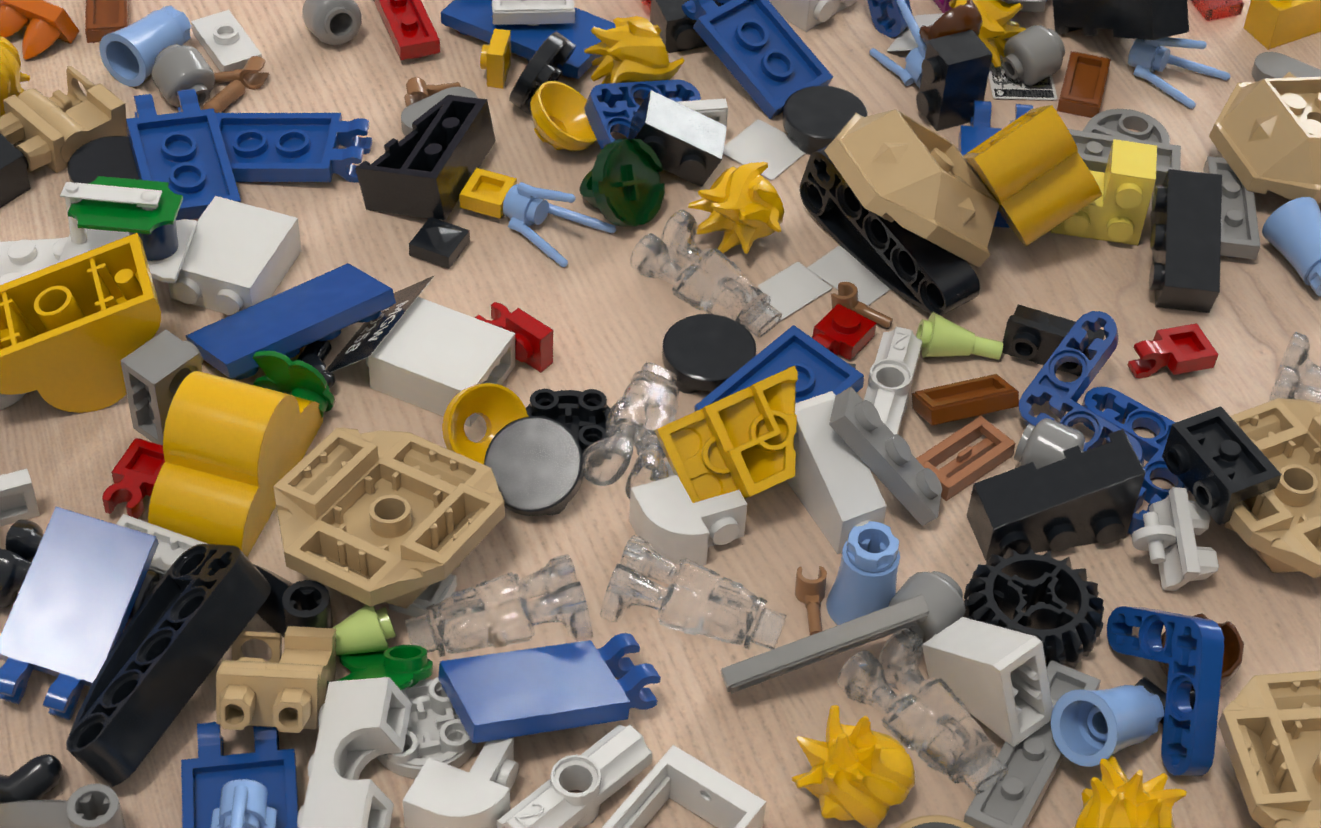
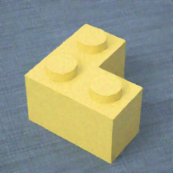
M1113 139L1105 173L1090 170L1101 190L1102 196L1053 228L1051 233L1138 246L1156 181L1157 145Z

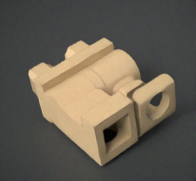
M68 66L66 69L67 95L60 90H56L52 93V97L49 98L45 97L37 89H28L23 91L18 97L12 95L4 99L5 114L0 117V133L11 144L21 143L15 147L27 159L28 172L47 165L57 174L67 168L66 162H69L72 154L82 145L102 137L127 136L125 103L101 83L95 85L73 66ZM79 82L85 88L87 96L81 90Z
M288 626L284 635L283 654L281 633L242 631L232 644V660H222L221 666L216 673V724H220L223 729L243 730L246 726L276 727L279 732L300 733L302 729H317L320 707L325 703L328 681H334L336 677V629ZM250 639L262 640L271 648L272 656L267 661L263 658L245 657L242 652V645Z

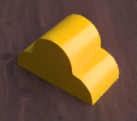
M1053 105L1029 110L963 155L1000 204L998 211L1026 247L1102 196L1095 178L1077 152L1078 148L1072 135Z
M138 233L0 285V394L15 395L37 390L41 397L51 406L63 411L76 413L104 409L115 404L127 394L120 360L151 340L157 333L161 323L160 306L143 243Z
M201 371L191 372L178 387L167 414L163 435L165 463L158 474L152 491L148 523L207 544L239 547L248 557L276 507L273 486L303 459L323 423V417H321L318 408L320 404L290 394Z

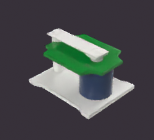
M98 176L93 182L88 184L65 183L60 197H65L70 235L58 263L138 233L143 243L151 277L164 283H176L196 229L197 221L189 219L176 220L183 201V195L172 192L169 189V182Z

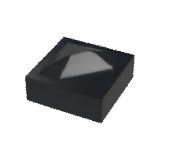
M429 217L409 243V255L450 269L469 244L470 230Z

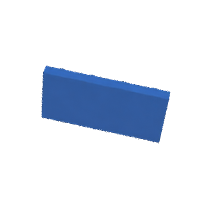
M454 0L441 11V24L458 30L463 35L472 36L487 43H490L494 29L510 30L511 52L526 58L528 61L531 60L543 42L552 33L557 31L577 45L568 61L563 66L560 64L557 66L563 71V76L579 79L592 66V61L602 56L584 52L586 48L601 42L591 32V29L593 27L604 30L616 28L613 22L575 8V23L540 24L536 26L526 24L493 25L492 0Z
M347 263L185 336L187 341L197 347L203 360L229 379L241 380L249 378L258 372V367L260 366L252 358L255 352L262 350L276 351L286 355L288 358H293L299 354L300 348L315 341L334 339L340 335L341 329L356 322L364 323L377 319L381 315L382 310L393 306L396 301L392 288Z

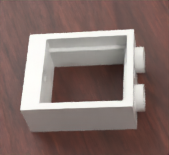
M673 745L602 827L644 828L670 798L717 828H763L766 801Z

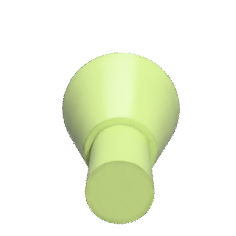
M934 312L930 315L928 321L923 319L920 321L916 337L922 340L923 358L970 356L974 354L999 360L1003 351V342L975 336L973 332Z
M365 605L333 627L336 629V656L386 651L389 649L387 640L396 637L386 607L376 610L375 606Z

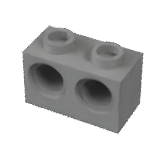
M167 329L120 360L133 428L151 442L163 445L167 414L178 387L191 372H203V358L197 347L187 340L182 341Z

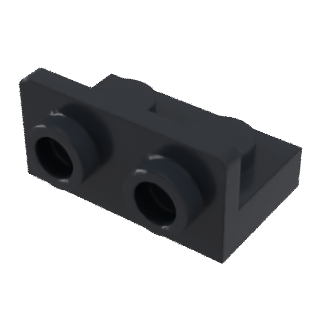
M1018 304L1014 315H1010L1006 324L1002 353L1044 366L1076 321ZM1099 329L1097 332L1087 331L1089 343L1082 353L1089 360H1092L1088 353L1090 344L1096 338L1104 340L1105 332L1102 329ZM1075 362L1063 363L1057 369L1079 377L1082 373V367Z
M1221 406L1172 424L1162 455L1169 471L1178 476L1194 495L1198 505L1206 510L1219 525L1230 521L1236 503L1277 488L1282 475Z

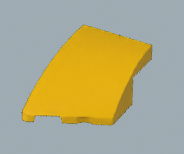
M795 366L654 430L674 475H678L693 503L736 490H740L744 499L795 477L796 452L794 450V435L796 434L797 424L795 391L798 380V372Z

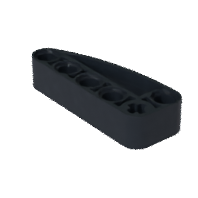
M827 146L812 152L799 189L804 206L847 252L881 282L912 304L930 314L934 312L940 316L975 299L979 295L980 283L978 277L966 260L903 228L895 220L890 222L865 209L824 151Z
M198 544L182 553L151 591L104 662L77 714L66 742L67 750L101 784L114 787L132 775L268 598L271 592L270 583L239 547Z

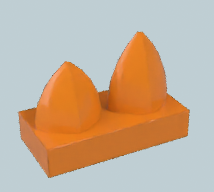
M0 0V37L7 38L20 31L24 26H28L22 42L24 60L43 53L57 39L71 44L79 33V29L61 7L43 0Z

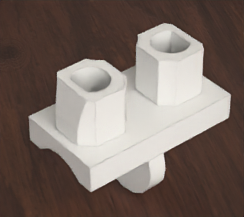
M1172 487L1167 498L1153 503L1149 506V512L1143 514L1145 527L1134 531L1131 535L1133 547L1137 550L1149 551L1150 562L1158 564L1162 590L1177 591L1189 581L1205 580L1217 572L1219 568L1217 554L1212 547L1196 546L1195 535H1201L1209 528L1210 514L1202 509L1196 501L1188 500L1187 488Z

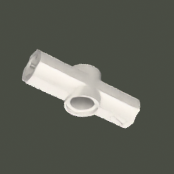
M897 326L890 332H883L875 363L870 368L867 390L864 400H868L875 406L881 420L894 435L898 434L902 418L907 410L910 388L922 347V340L918 339L912 330Z
M619 724L581 755H570L558 760L552 768L550 779L498 819L497 828L585 827L596 819L600 805L652 763V752L647 747L643 736L631 725L624 727ZM571 790H579V791H583V792H581V793H571V792H568V791H571Z

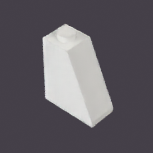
M833 391L795 403V414L797 415L796 434L794 435V450L796 452L795 477L786 481L836 553L840 554L854 526H863L869 521L884 524L887 506L868 466L829 425L836 396Z
M961 617L922 644L929 682L1012 747H1015L1051 721L1053 706L1043 643L1037 637Z

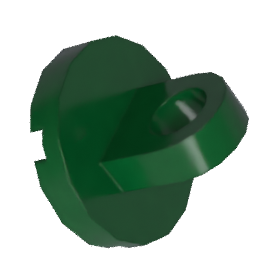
M617 139L606 144L597 155L593 169L581 182L580 194L593 207L599 208L604 217L616 226L636 227L652 221L660 210L665 195V183H660L659 172H663L661 162L652 147L642 140Z

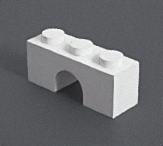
M390 677L329 682L325 703L320 707L318 714L319 733L315 753L310 757L308 763L309 782L304 805L298 812V828H390L394 803L371 779L358 780L361 771L372 759L383 754L403 753L412 703Z

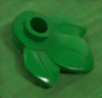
M262 350L254 353L252 358L266 376L257 378L253 385L315 401L320 404L318 408L321 417L324 416L325 412L333 408L335 398L330 392L327 381L316 368L301 360L292 362L286 355L276 351Z
M417 645L394 646L385 652L340 655L341 664L352 673L334 681L390 677L397 687L403 690L416 685L420 680L430 677L433 674V662L427 658V650Z

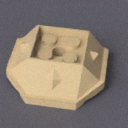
M1288 72L1283 78L1237 83L1209 135L1211 141L1247 191L1261 194L1271 191L1291 200L1311 197L1317 203H1321V77L1297 78L1291 72Z
M894 109L866 117L855 113L824 150L865 209L890 222L895 220L903 228L955 254L976 267H980L991 255L987 247L1000 204L954 143Z
M1277 398L1231 415L1230 417L1282 475L1277 488L1236 503L1230 521L1224 523L1225 528L1237 532L1273 573L1303 572L1313 578L1320 577L1321 404L1308 400Z
M336 428L273 486L286 567L341 592L342 596L347 595L370 607L385 602L407 609L430 585L445 580L455 568L460 567L461 562L505 517L504 499L501 492H499L495 476L490 467L410 432L381 430L359 434L358 429Z
M1321 670L1254 675L1234 701H1231L1223 710L1218 722L1250 816L1263 828H1321Z

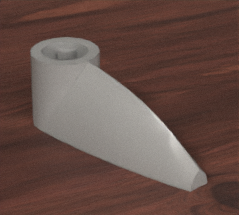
M103 784L83 786L76 790L69 800H27L0 804V828H126L116 792Z

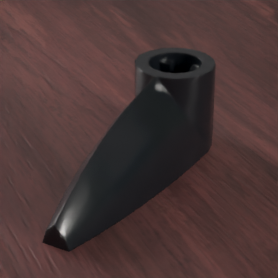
M253 564L271 585V592L257 611V614L277 633H281L283 638L288 626L333 628L330 595L323 584L312 580L292 583L263 567Z

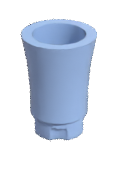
M165 6L160 10H155L139 21L123 29L106 34L101 39L99 51L103 64L108 72L120 83L130 87L139 86L152 73L154 61L159 52L171 45L182 46L191 38V24L187 16L173 8V6Z
M1301 197L1291 200L1275 210L1264 223L1262 234L1294 267L1304 283L1311 286L1312 290L1321 297V210L1315 199Z
M869 521L863 526H854L843 546L836 580L826 602L827 611L837 625L888 607L890 600L896 594L897 571L900 561L899 539L892 534L891 528L883 523Z
M1122 685L1103 690H1072L1065 693L1056 702L1051 715V732L1058 749L1068 760L1080 766H1097L1101 759L1107 760L1115 753L1129 746L1141 743L1158 732L1159 722L1164 717V708L1159 696L1148 692L1142 685Z

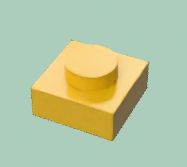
M494 29L490 44H483L480 68L487 70V87L503 89L511 65V31Z
M476 168L459 194L460 208L501 219L503 216V201L509 189L517 184V178Z

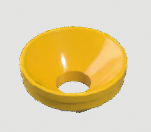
M557 81L543 83L536 90L530 102L531 115L535 125L534 131L539 139L552 145L557 150L582 151L594 144L597 139L584 109L587 99L564 83Z
M494 383L475 384L463 389L448 404L443 417V439L447 449L484 464L487 448L494 436L509 423L528 417V414L520 398L510 389ZM477 413L485 420L487 429L485 436L480 441L474 443L467 438L464 424L470 415Z

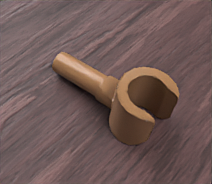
M252 56L243 69L214 73L215 83L238 80L249 89H259L269 76L267 72H259L266 61L262 57Z
M419 77L410 78L406 83L408 94L404 96L406 107L446 88L461 87L460 83L426 85L425 81Z
M841 282L838 284V295L835 293L831 294L832 309L837 304H840L887 329L893 321L892 318L859 302L858 290L853 283Z
M819 566L818 579L816 580L805 578L802 575V567L797 569L795 596L800 602L805 603L810 636L822 631L820 602L825 597L827 578L826 569L822 566Z

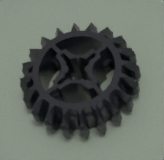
M1030 545L1023 554L1019 555L1014 549L1009 547L1006 553L1003 554V558L991 554L985 565L978 564L977 570L973 572V576L970 579V583L965 588L964 604L966 611L964 617L1033 635L1043 643L1046 667L1053 660L1075 668L1077 663L1081 661L1082 656H1088L1094 649L1096 639L1101 634L1104 600L1098 597V583L1087 581L1086 568L1075 570L1071 568L1070 557L1061 561L1056 560L1052 556L1051 549L1044 555H1038L1034 553Z

